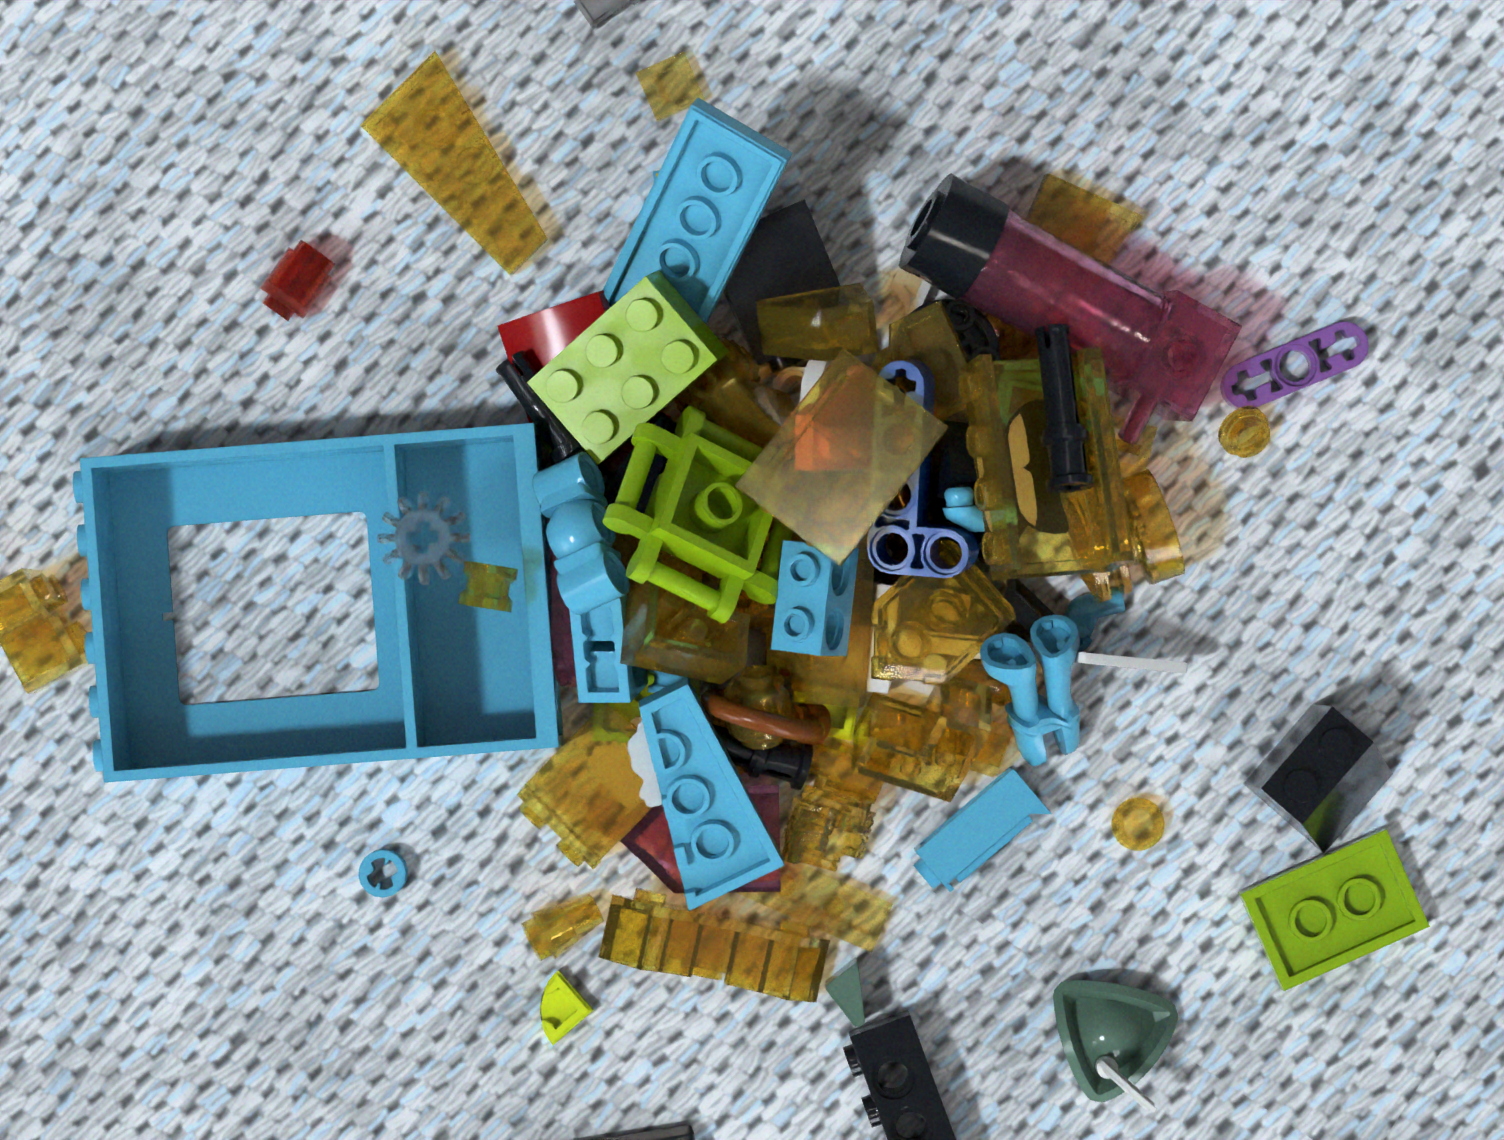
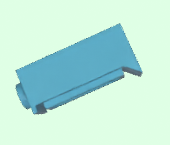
M1009 767L914 848V851L921 859L913 866L933 889L942 883L951 892L954 888L949 882L956 878L961 883L1033 821L1028 816L1030 813H1052L1018 773Z

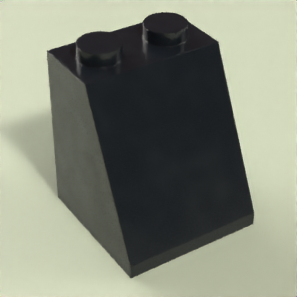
M805 199L761 218L724 290V295L758 370L769 365L773 374L800 362L801 359L798 352L815 344L821 347L827 342L844 343L848 341L849 337L846 331L853 328L856 322Z
M1312 704L1243 784L1317 849L1325 853L1393 773L1375 743L1333 706Z

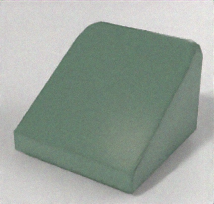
M855 957L825 981V989L854 1027L858 1026L860 1028L865 1024L858 961Z

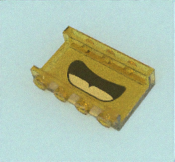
M1101 347L1081 348L1072 354L1079 422L1086 426L1090 436V440L1085 443L1088 474L1094 476L1095 486L1087 490L1071 493H1050L1046 491L1045 482L1050 479L1047 448L1042 447L1040 444V436L1042 431L1047 428L1039 359L992 361L991 354H982L961 367L958 391L962 403L966 404L969 427L966 433V446L969 455L975 461L977 480L974 485V500L978 510L982 511L985 529L982 539V554L986 564L990 565L992 581L1112 572L1134 561Z

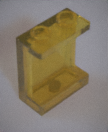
M604 703L539 768L517 793L518 797L523 801L518 807L521 813L540 830L547 824L561 838L556 846L578 867L585 861L594 869L614 845L652 808L646 806L645 800L639 796L643 779L632 770L631 757L627 750L628 741L637 732V727L613 703Z

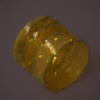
M1149 469L1113 482L1116 506L1108 508L1105 500L1096 488L1087 490L1086 500L1090 513L1088 516H1086L1076 495L1061 500L1062 511L1068 526L1064 538L1071 560L1079 578L1089 588L1097 604L1112 599L1107 575H1112L1122 595L1132 592L1130 567L1137 565L1149 585L1185 574V563L1175 526L1162 492Z

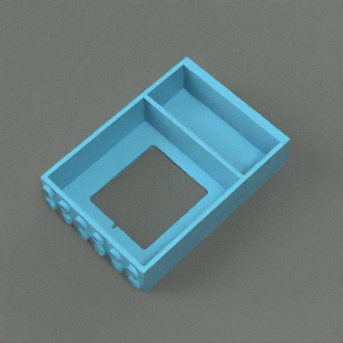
M525 423L80 458L81 471H74L73 492L76 503H83L85 524L78 525L77 546L79 555L87 557L89 578L81 580V600L84 610H91L92 632H86L85 654L88 664H95L96 685L89 688V708L92 718H99L100 739L93 741V762L96 772L103 771L104 783L544 749L564 745L550 553L546 535L547 517L541 514V505L536 498L532 482L533 475L543 470L541 440L539 438L540 431L536 424ZM352 512L364 513L367 518L379 686L373 691L194 705L183 704L179 696L174 620L163 621V613L173 612L168 530L174 526Z

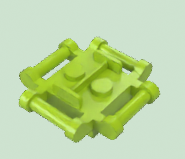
M689 405L677 422L675 428L676 435L654 424L639 423L636 425L631 438L634 449L615 503L608 505L602 522L611 531L620 534H630L640 539L637 550L628 563L626 577L640 584L649 581L706 609L708 617L723 624L733 614L741 590H744L746 595L756 602L763 604L776 603L783 540L791 541L795 526L802 523L808 506L801 498L783 490L786 479L779 475L785 459L784 452L770 445L764 449L705 419V412ZM659 454L668 460L664 472L659 474L655 481L645 513L643 514L637 511L636 507L654 456ZM773 516H775L774 524L759 569L756 570ZM660 549L721 579L718 590L658 562L657 558Z

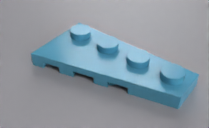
M688 677L639 700V710L659 784L666 820L669 825L688 911L785 866L784 857Z

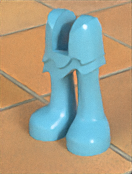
M1063 615L1043 616L1035 621L1030 628L1032 647L1043 671L1047 698L1037 693L1036 658L1034 652L1024 639L1016 634H996L986 639L980 649L981 662L988 675L1008 686L1012 702L1005 705V710L1008 714L1007 722L1013 729L1015 741L1022 757L1033 767L1044 764L1047 761L1043 740L1044 734L1053 733L1057 746L1064 755L1076 751L1080 743V711L1071 697V667L1077 656L1080 637L1077 624L1072 619Z

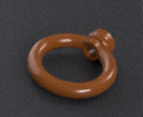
M710 689L706 690L700 697V702L705 711L719 719L761 733L796 740L802 744H821L827 738L831 727L830 713L820 703L802 702L798 705L793 704V711L791 713L788 711L791 710V705L787 706L734 691ZM778 704H780L784 708H787L788 710L779 708Z

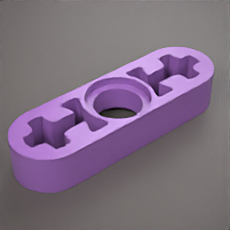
M1338 322L1229 368L1223 375L1220 384L1222 397L1229 406L1242 411L1251 410L1359 365L1367 355L1369 347L1368 338L1362 328L1351 322ZM1336 332H1341L1344 338L1353 337L1357 346L1350 350L1352 359L1345 361L1342 354H1336L1322 361L1329 369L1321 373L1318 355L1309 345V342L1317 340L1319 351L1336 342L1334 334ZM1295 351L1301 353L1306 358L1308 372L1301 381H1289L1281 374L1279 363L1285 353ZM1268 360L1271 378L1279 386L1280 390L1272 393L1271 384L1268 382L1253 390L1254 399L1248 401L1244 394L1235 396L1231 386L1238 383L1237 373L1244 372L1247 378L1261 375L1266 371L1260 365V362Z

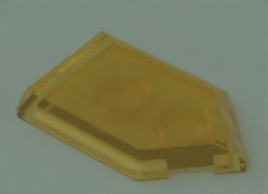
M951 540L940 541L938 550L941 559L949 565H957L962 556L961 548ZM975 564L968 570L948 578L903 575L871 605V626L874 627V656L871 657V679L888 681L902 679L921 681L923 684L944 686L980 652L981 645L986 639L999 634L1016 618L1013 606Z

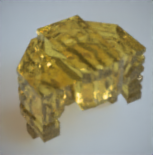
M805 785L801 797L794 796L791 813L786 822L787 828L783 832L782 838L785 839V846L783 847L782 855L784 860L793 864L801 862L837 871V863L845 855L863 859L864 851H866L865 844L869 840L867 835L872 831L870 827L873 826V818L876 816L875 812L870 811L872 803L828 789Z

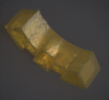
M642 888L635 889L634 897L612 894L599 958L639 970L686 977L695 975L722 980L723 973H726L724 984L785 1000L817 1001L830 940L810 935L812 925L781 918L780 925L777 927L697 908L688 911L687 906L666 903V894Z

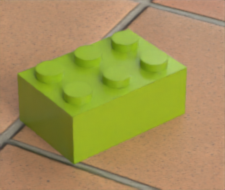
M657 270L639 281L527 383L597 464H600L632 438L637 424L649 423L727 355L729 351L665 276Z

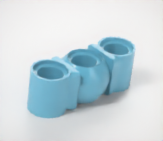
M580 452L535 473L532 481L533 489L541 505V514L550 518L546 528V535L549 546L558 559L554 561V566L558 571L557 585L565 605L575 615H582L627 595L630 589L629 578L626 577V569L621 561V553L612 548L616 533L608 529L602 522L606 512L604 507L608 505V502L603 495L605 491L604 480L596 462L586 452Z

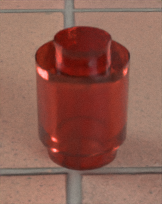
M300 240L294 249L288 247L260 286V289L268 294L262 303L286 321H289L293 314L303 319L331 281L332 277L328 274L335 266V263L303 240Z

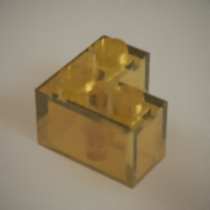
M660 549L657 558L658 562L699 582L702 581L701 569ZM629 578L630 589L626 600L620 664L717 684L724 683L746 667L750 614L734 611L729 620L722 624L708 617L707 610L649 581L640 584Z
M21 568L0 580V647L3 648L26 693L34 694L90 665L85 654V634L87 631L79 621L71 624L62 607L63 604L68 602V598L55 575L52 574L46 577L43 570Z
M942 672L923 707L873 692L854 727L851 772L951 802L991 732L992 687Z

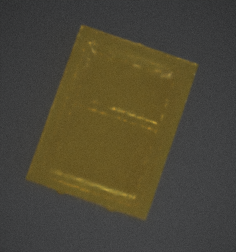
M843 348L739 479L735 488L760 506L764 513H769L804 539L808 546L814 547L841 567L946 433L948 426L901 392L898 386L889 383Z

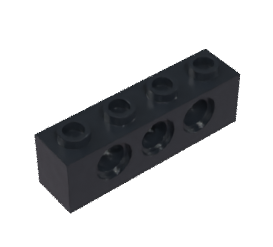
M906 1010L849 1031L852 1044L843 1047L853 1077L864 1074L870 1094L861 1097L871 1127L882 1124L887 1140H956L909 1011ZM887 1062H899L907 1069V1077L904 1083L896 1088L884 1087L877 1080L879 1069ZM907 1112H917L926 1120L922 1133L913 1138L903 1137L896 1131L897 1120Z

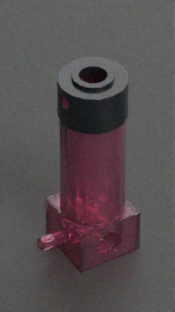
M952 173L943 179L920 209L909 230L899 261V267L904 271L925 280L933 287L955 299H963L1037 340L1034 330L1038 327L1044 326L1046 331H1049V324L1069 325L1072 360L1104 377V380H1108L1106 389L1133 403L1118 433L1121 440L1131 445L1137 444L1152 414L1163 420L1193 422L1242 328V325L1179 290L1158 292L1009 209L1006 203L970 185ZM1170 348L1173 352V360L1171 365L1168 360V353Z

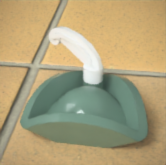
M1066 980L1061 982L1054 989L1053 993L1056 1023L1067 1061L1084 1094L1090 1100L1102 1103L1126 1092L1145 1110L1155 1113L1157 1110L1154 1106L1155 1103L1141 1092L1135 1084L1154 1066L1170 1042L1178 1021L1175 1005L1171 1001L1151 992L1121 984L1090 980Z

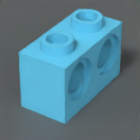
M783 540L771 642L772 650L817 656H847L859 548Z
M629 581L630 589L625 596L582 615H575L570 611L579 703H630L648 685L640 587L636 581Z

